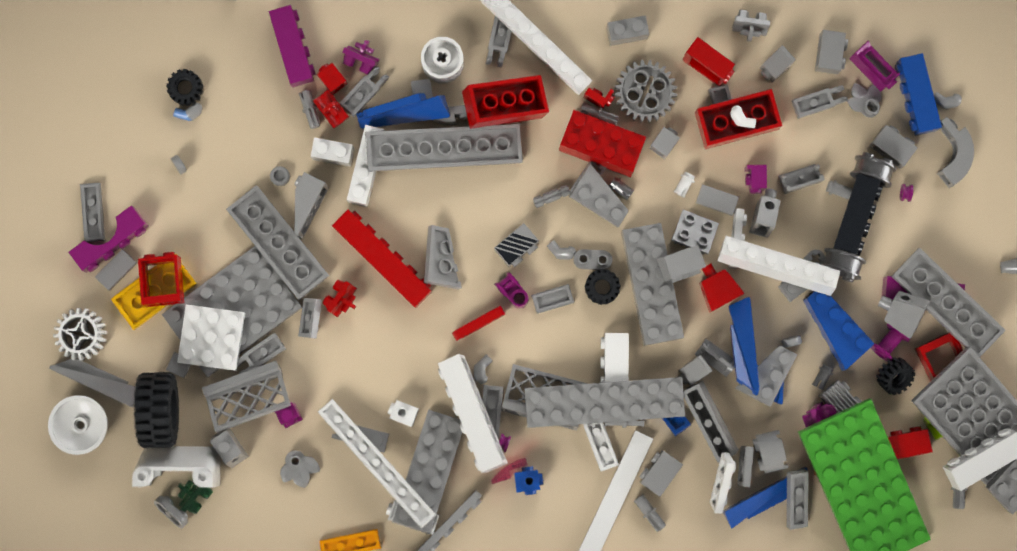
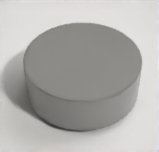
M178 155L170 158L180 175L186 172L187 169Z
M278 166L272 169L270 179L276 186H284L290 180V173L286 168Z
M801 335L781 340L784 348L802 343Z

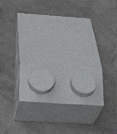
M305 172L302 176L299 175L295 182V186H297L295 189V234L303 239L329 189L325 182Z

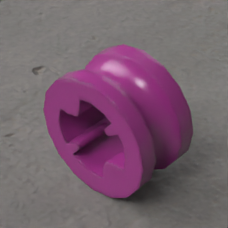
M902 184L900 188V201L906 199L908 202H911L913 185L906 186V184Z
M502 434L499 443L503 452L506 453L511 436L505 437Z

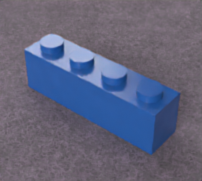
M923 53L900 58L896 62L895 71L900 73V91L905 95L906 102L904 105L906 112L910 114L909 126L911 131H914L915 136L938 131L942 128Z

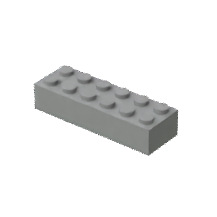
M661 223L622 230L621 234L643 345L647 346L683 339L684 334L672 280L664 281L657 259L667 256Z

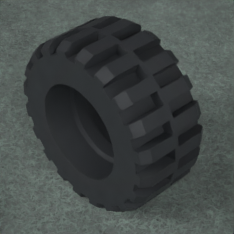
M171 372L142 373L137 377L134 393V425L137 442L142 448H171L176 444L179 424V397L176 377Z

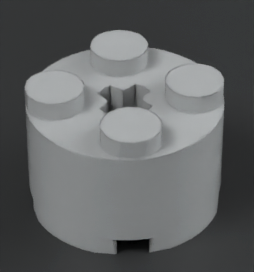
M779 430L756 435V439H753L754 449L756 452L759 451L761 457L757 459L759 469L764 471L765 474L788 469V465L783 463L787 461L782 439L777 438V435L780 434Z

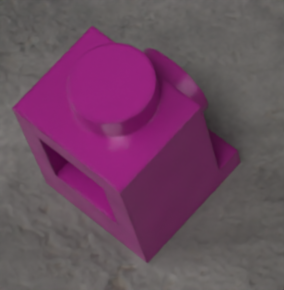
M747 165L745 172H748V174L745 176V184L749 186L750 194H761L767 188V165Z
M291 402L289 407L275 411L280 424L284 425L285 429L303 420L295 402Z

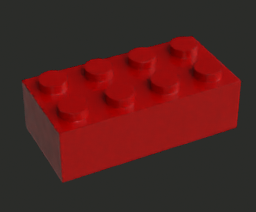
M541 75L471 84L462 91L470 129L541 119L549 113Z
M772 89L701 107L695 111L705 149L777 131L782 127ZM740 106L745 117L756 119L755 128L737 126L730 115L732 107Z
M573 110L559 151L587 162L591 161L598 166H604L606 169L631 178L646 136Z

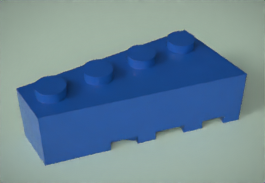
M813 291L803 300L813 320L818 325L820 333L830 347L831 353L836 358L841 371L847 370L874 345V342L831 296Z

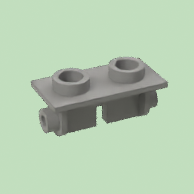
M705 339L695 353L696 356L701 355L707 364L726 377L735 368L734 358L707 339Z

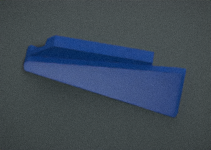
M425 93L411 95L357 113L359 126L362 129L365 128V125L381 127L450 117L445 95L426 99Z
M747 297L729 305V312L733 325H730L736 381L741 385L747 386L753 391L754 395H758L759 378L750 297Z
M803 467V468L799 469V470L805 469V470L808 471V468H807V467ZM787 476L724 509L723 514L731 529L744 519H750L786 500Z

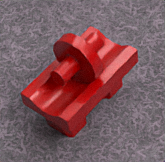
M326 90L322 95L313 100L334 129L349 118L329 90Z
M337 280L333 285V289L338 292L335 298L329 295L326 296L322 303L327 308V311L339 317L341 312L346 313L349 307L354 310L357 307L352 304L356 298L353 294L357 288L347 281Z

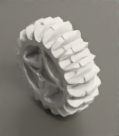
M77 308L75 314L74 310L70 309V316L63 313L62 317L65 320L58 319L57 322L61 325L60 327H54V330L59 331L58 334H53L54 338H59L55 345H62L58 349L59 352L65 351L64 356L69 357L71 355L72 360H76L78 357L79 360L83 361L85 356L87 359H91V352L97 355L98 351L96 348L103 349L100 341L106 342L107 340L102 338V335H106L107 331L101 330L106 324H99L102 318L100 316L95 318L96 312L94 311L89 314V309L85 308L82 313L81 308ZM81 318L75 328H68L73 321ZM87 320L93 325L95 334H91L88 331ZM72 332H83L88 337H80ZM66 334L72 337L73 348L68 344ZM86 340H93L87 348L80 350V346H83Z

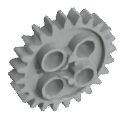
M641 60L640 66L633 62V68L627 66V73L624 71L620 73L623 78H617V82L621 84L615 85V89L620 91L615 93V97H620L617 104H623L620 110H627V117L633 114V121L637 117H640L641 123L644 118H647V121L650 123L652 117L658 121L659 114L665 117L664 110L671 111V107L668 104H675V101L671 99L677 97V94L672 92L677 89V86L671 85L675 78L669 79L671 71L665 73L666 66H663L661 69L658 68L659 62L655 66H652L651 60H649L647 65ZM637 75H643L646 81L644 83H639L636 81L635 77ZM650 76H653L648 90L649 93H647L642 106L639 107L638 104ZM660 82L663 85V89L656 90L653 84ZM635 92L638 95V99L635 101L630 100L628 94ZM646 101H655L656 107L649 108L646 105Z

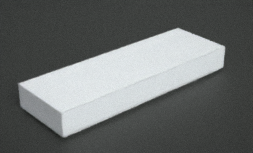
M604 423L583 424L600 472L618 466L619 463Z

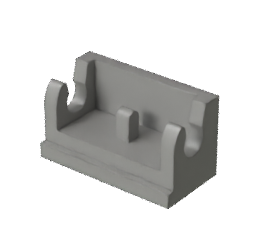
M819 164L779 175L784 194L824 181L823 174L819 172Z

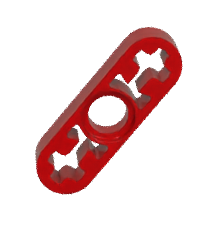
M502 306L453 331L452 335L455 340L459 341L504 316L505 312Z

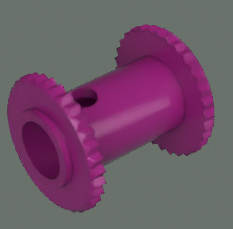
M887 323L889 332L878 345L874 343L871 349L885 361L889 359L892 361L893 357L890 355L902 340L909 342L910 338Z

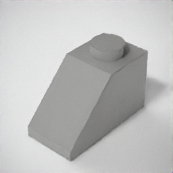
M782 45L760 67L762 70L761 74L766 80L770 79L773 82L790 68L796 59Z
M699 355L678 370L680 373L678 377H682V382L685 385L689 384V386H692L713 370L703 357Z

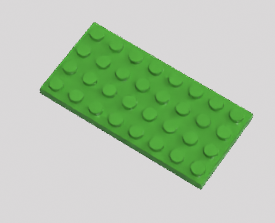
M870 398L798 432L849 551H908L931 540Z

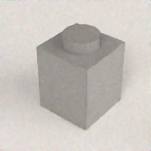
M663 127L649 149L663 159H666L680 137L677 136L678 133L674 129Z

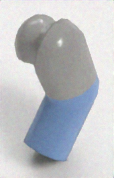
M193 103L187 110L175 108L173 116L192 121L200 116L202 105L200 103Z

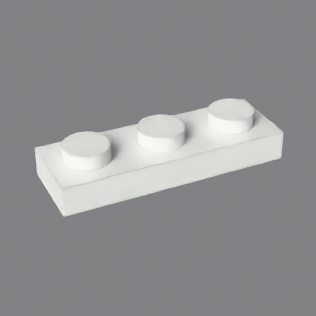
M737 208L734 211L731 237L744 241L745 234H742V228L746 226L747 215L744 214L745 209ZM728 265V268H737L735 266Z
M722 452L710 498V504L715 513L722 514L724 506L727 505L728 489H731L732 473L736 470V463L733 461L730 453Z

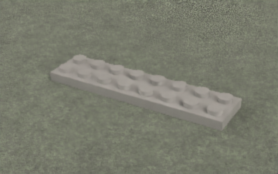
M520 124L493 125L472 129L470 127L365 132L368 172L523 163Z
M682 377L524 388L527 428L685 416Z

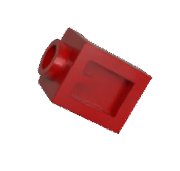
M588 88L583 98L604 109L605 106L609 107L615 97L612 96L614 93L613 89H610L606 97H603V93L598 89L593 88L592 90Z

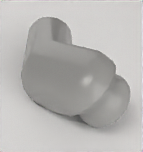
M938 92L934 95L935 102L944 109L955 108L961 104L962 98L959 94H953V96L946 98Z
M554 240L547 245L548 249L559 260H570L576 253L574 247L560 248Z
M487 354L474 366V379L480 384H484L488 380L485 368L492 362V359Z

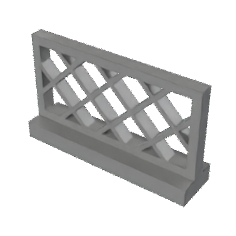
M277 361L202 387L216 433L291 406L282 377V370ZM278 378L279 383L276 388L268 386L270 380ZM258 385L261 387L257 395L249 393L253 386ZM265 389L273 392L269 400L261 398ZM240 392L242 396L238 402L231 400L234 393ZM277 394L284 396V402L279 404L273 403ZM247 396L254 398L250 407L242 404ZM224 400L220 409L213 407L212 401ZM258 401L266 403L265 407L260 411L254 409ZM228 402L236 405L231 414L224 411ZM240 407L248 410L243 417L235 416ZM221 414L229 417L226 423L218 425L217 421Z
M513 364L501 411L526 417V403L520 402L525 400V394L520 386L529 381L532 387L536 388L532 381L536 376L543 377L546 382L541 387H550L555 381H560L563 385H566V383L571 385L588 383ZM515 371L524 372L527 379L517 383L514 378ZM518 388L522 398L518 400L508 399L510 391ZM579 424L560 426L577 431Z

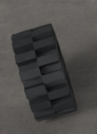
M179 69L177 73L173 72L171 74L172 77L168 78L169 83H166V87L168 88L167 93L174 102L182 106H190L191 103H196L197 99L200 100V95H203L202 88L204 87L196 73L187 69H183V71ZM186 80L191 82L192 90L184 95L179 93L178 85Z
M608 269L595 270L588 276L585 283L587 297L599 305L609 304L616 299L620 292L619 278ZM604 279L609 282L610 290L608 293L599 294L595 290V284L598 280Z
M894 357L892 361L890 359L887 360V364L883 363V368H879V374L876 375L878 384L890 395L902 394L901 390L905 392L907 390L906 387H910L912 385L910 382H914L915 379L913 377L915 376L914 369L900 357L898 359Z

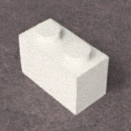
M314 138L311 158L316 161L351 167L354 146L353 144Z

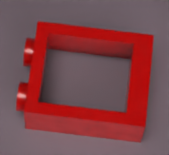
M699 37L695 39L682 59L717 86H720L722 83L726 85L735 72L733 70L735 63Z
M165 252L163 256L156 257L155 254L144 255V258L138 259L142 306L155 307L185 303L180 256L175 254V252ZM174 263L176 294L150 296L148 266Z
M949 332L914 348L930 382L936 377V374L925 353L948 342L955 356H958L963 351L960 342Z

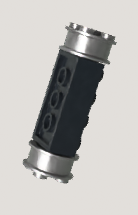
M867 152L855 156L857 162L854 171H850V175L856 181L834 248H825L826 256L823 264H820L840 270L839 276H842L843 280L852 283L854 280H861L859 275L862 264L867 262L859 256L865 243L861 241L862 237L866 238L871 225L867 221L868 219L872 220L877 205L873 204L874 200L878 201L883 187L889 188L892 186L890 179L892 173L897 170L892 165V160L874 158L873 154Z

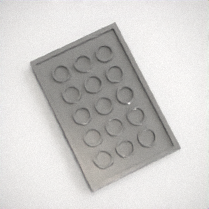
M254 246L184 298L185 303L175 304L165 311L162 316L181 340L186 304L245 312L239 352L241 354L302 309V306L257 247ZM200 366L207 377L220 369Z
M966 347L911 400L959 456L964 455V452L970 448L978 447L983 440L997 436L998 432L1002 429L1010 428L1017 431V400L971 347ZM1003 467L982 478L981 481L987 485Z

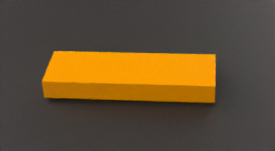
M378 529L319 541L321 551H371L381 549Z

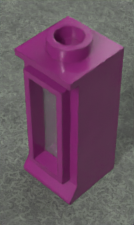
M869 41L849 58L880 92L886 87L890 89L897 83L895 78L900 73H897L871 46Z

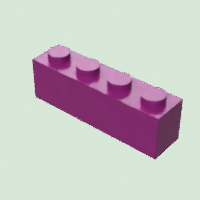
M288 5L268 11L291 87L294 88L314 82L313 76L316 75L313 64L309 65L308 57L311 56L308 46L303 45L302 39H305L302 27L298 28L297 21H300L297 9L293 10L292 6Z

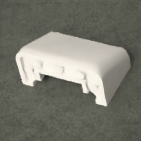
M172 446L171 448H145L133 472L132 487L151 486L154 478L162 476V471H193V481L198 487L220 486L221 457L214 447Z

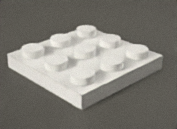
M186 304L177 363L237 371L245 312Z

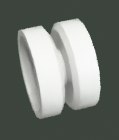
M436 37L424 46L421 52V63L425 75L430 80L436 83H449L460 76L464 68V57L460 45L455 40L448 37ZM445 59L446 62L442 63V61L439 62V60Z

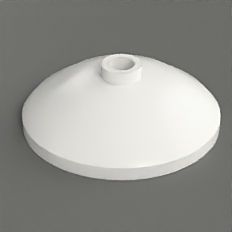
M77 395L63 399L53 408L48 420V431L53 443L60 450L73 455L86 454L95 450L103 442L108 430V419L103 407L97 401L87 396ZM81 421L84 423V427L82 429H80L78 426L79 422Z

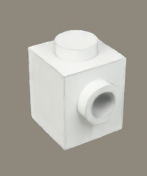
M396 400L395 403H391L388 414H391L390 419L413 427L419 408Z

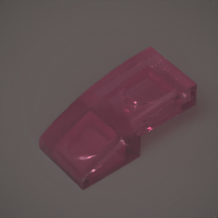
M526 458L514 461L500 470L491 480L492 484L511 479L509 471L528 465Z

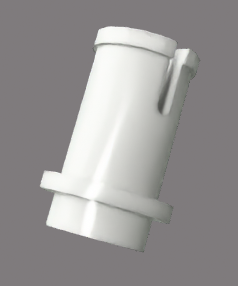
M688 172L681 174L682 178L674 190V193L684 198L691 184L695 182V176Z

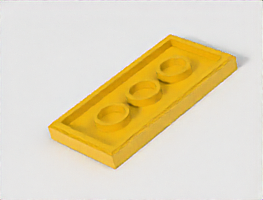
M174 263L159 264L148 271L150 296L176 294ZM182 264L184 293H186L197 283ZM139 278L111 298V301L133 330L139 328L168 306H142Z

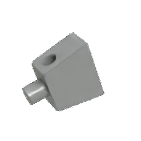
M766 189L765 195L760 197L749 233L768 238L774 230L781 202L776 199V190Z
M900 291L893 300L883 295L878 306L888 310L884 319L885 322L911 339L930 301Z
M230 428L218 432L210 440L225 465L231 468L249 457Z

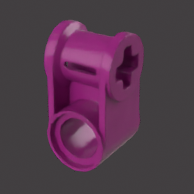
M507 272V276L494 285L514 307L519 309L526 307L529 301L526 291L520 286L515 277L510 272ZM518 294L525 296V301L521 304L514 301L515 296Z

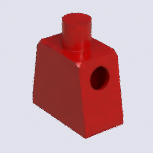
M712 263L702 268L707 279L699 284L709 312L744 294L743 290L726 269L717 273Z

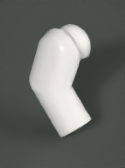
M740 106L732 107L730 115L737 126L755 128L756 119L745 117Z

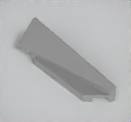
M69 359L49 367V369L130 407H134L135 386L127 385L128 381L79 359Z

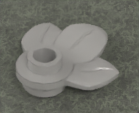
M857 83L853 84L851 90L852 98L847 100L850 108L855 112H862L868 118L875 117L880 109V91L874 84L868 90Z
M293 450L286 455V464L281 468L280 475L283 482L293 480L296 485L305 488L309 483L310 474L319 472L320 468L313 457L304 456L302 452ZM293 458H298L299 462L292 463L291 460Z

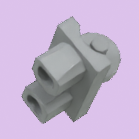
M739 10L738 15L735 17L732 31L741 32L740 35H747V41L750 42L753 36L767 35L770 21L767 20L766 13L759 12L756 13L755 18H748L749 12L747 10Z

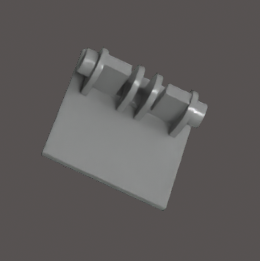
M683 209L671 241H674V244L677 243L685 246V248L699 245L702 255L704 253L709 254L719 223Z

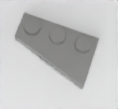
M588 164L569 197L609 223L619 227L627 215L628 209L594 167Z
M435 225L428 226L424 283L459 290L462 286L461 282H458L456 273L458 268L457 264H454L452 254L454 250L448 228Z
M779 345L757 367L759 378L758 395H754L753 391L744 384H739L735 389L771 407L797 354Z

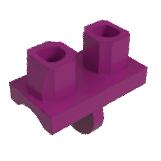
M365 40L363 44L356 42V48L348 45L347 48L344 47L342 52L345 54L343 64L353 67L356 59L360 60L362 64L359 71L365 74H369L378 65L380 59L369 55L373 54L374 49L369 47L370 41Z
M819 402L811 410L807 411L802 416L805 426L809 427L837 414V411L832 404Z

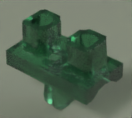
M191 480L186 485L179 483L178 487L181 491L177 496L182 499L179 503L180 509L184 512L188 510L191 513L197 514L202 505L195 499L199 494L208 499L213 490L210 487H198Z

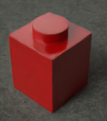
M327 63L318 70L319 73L317 75L332 95L348 85L346 79L333 63L329 65Z

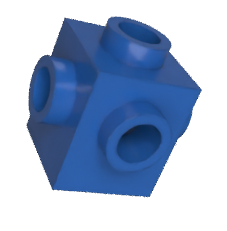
M533 466L523 467L522 472H514L517 493L525 492V495L537 494L536 490H540V485H543L542 473L538 474V470H534ZM531 477L533 482L526 484V478Z

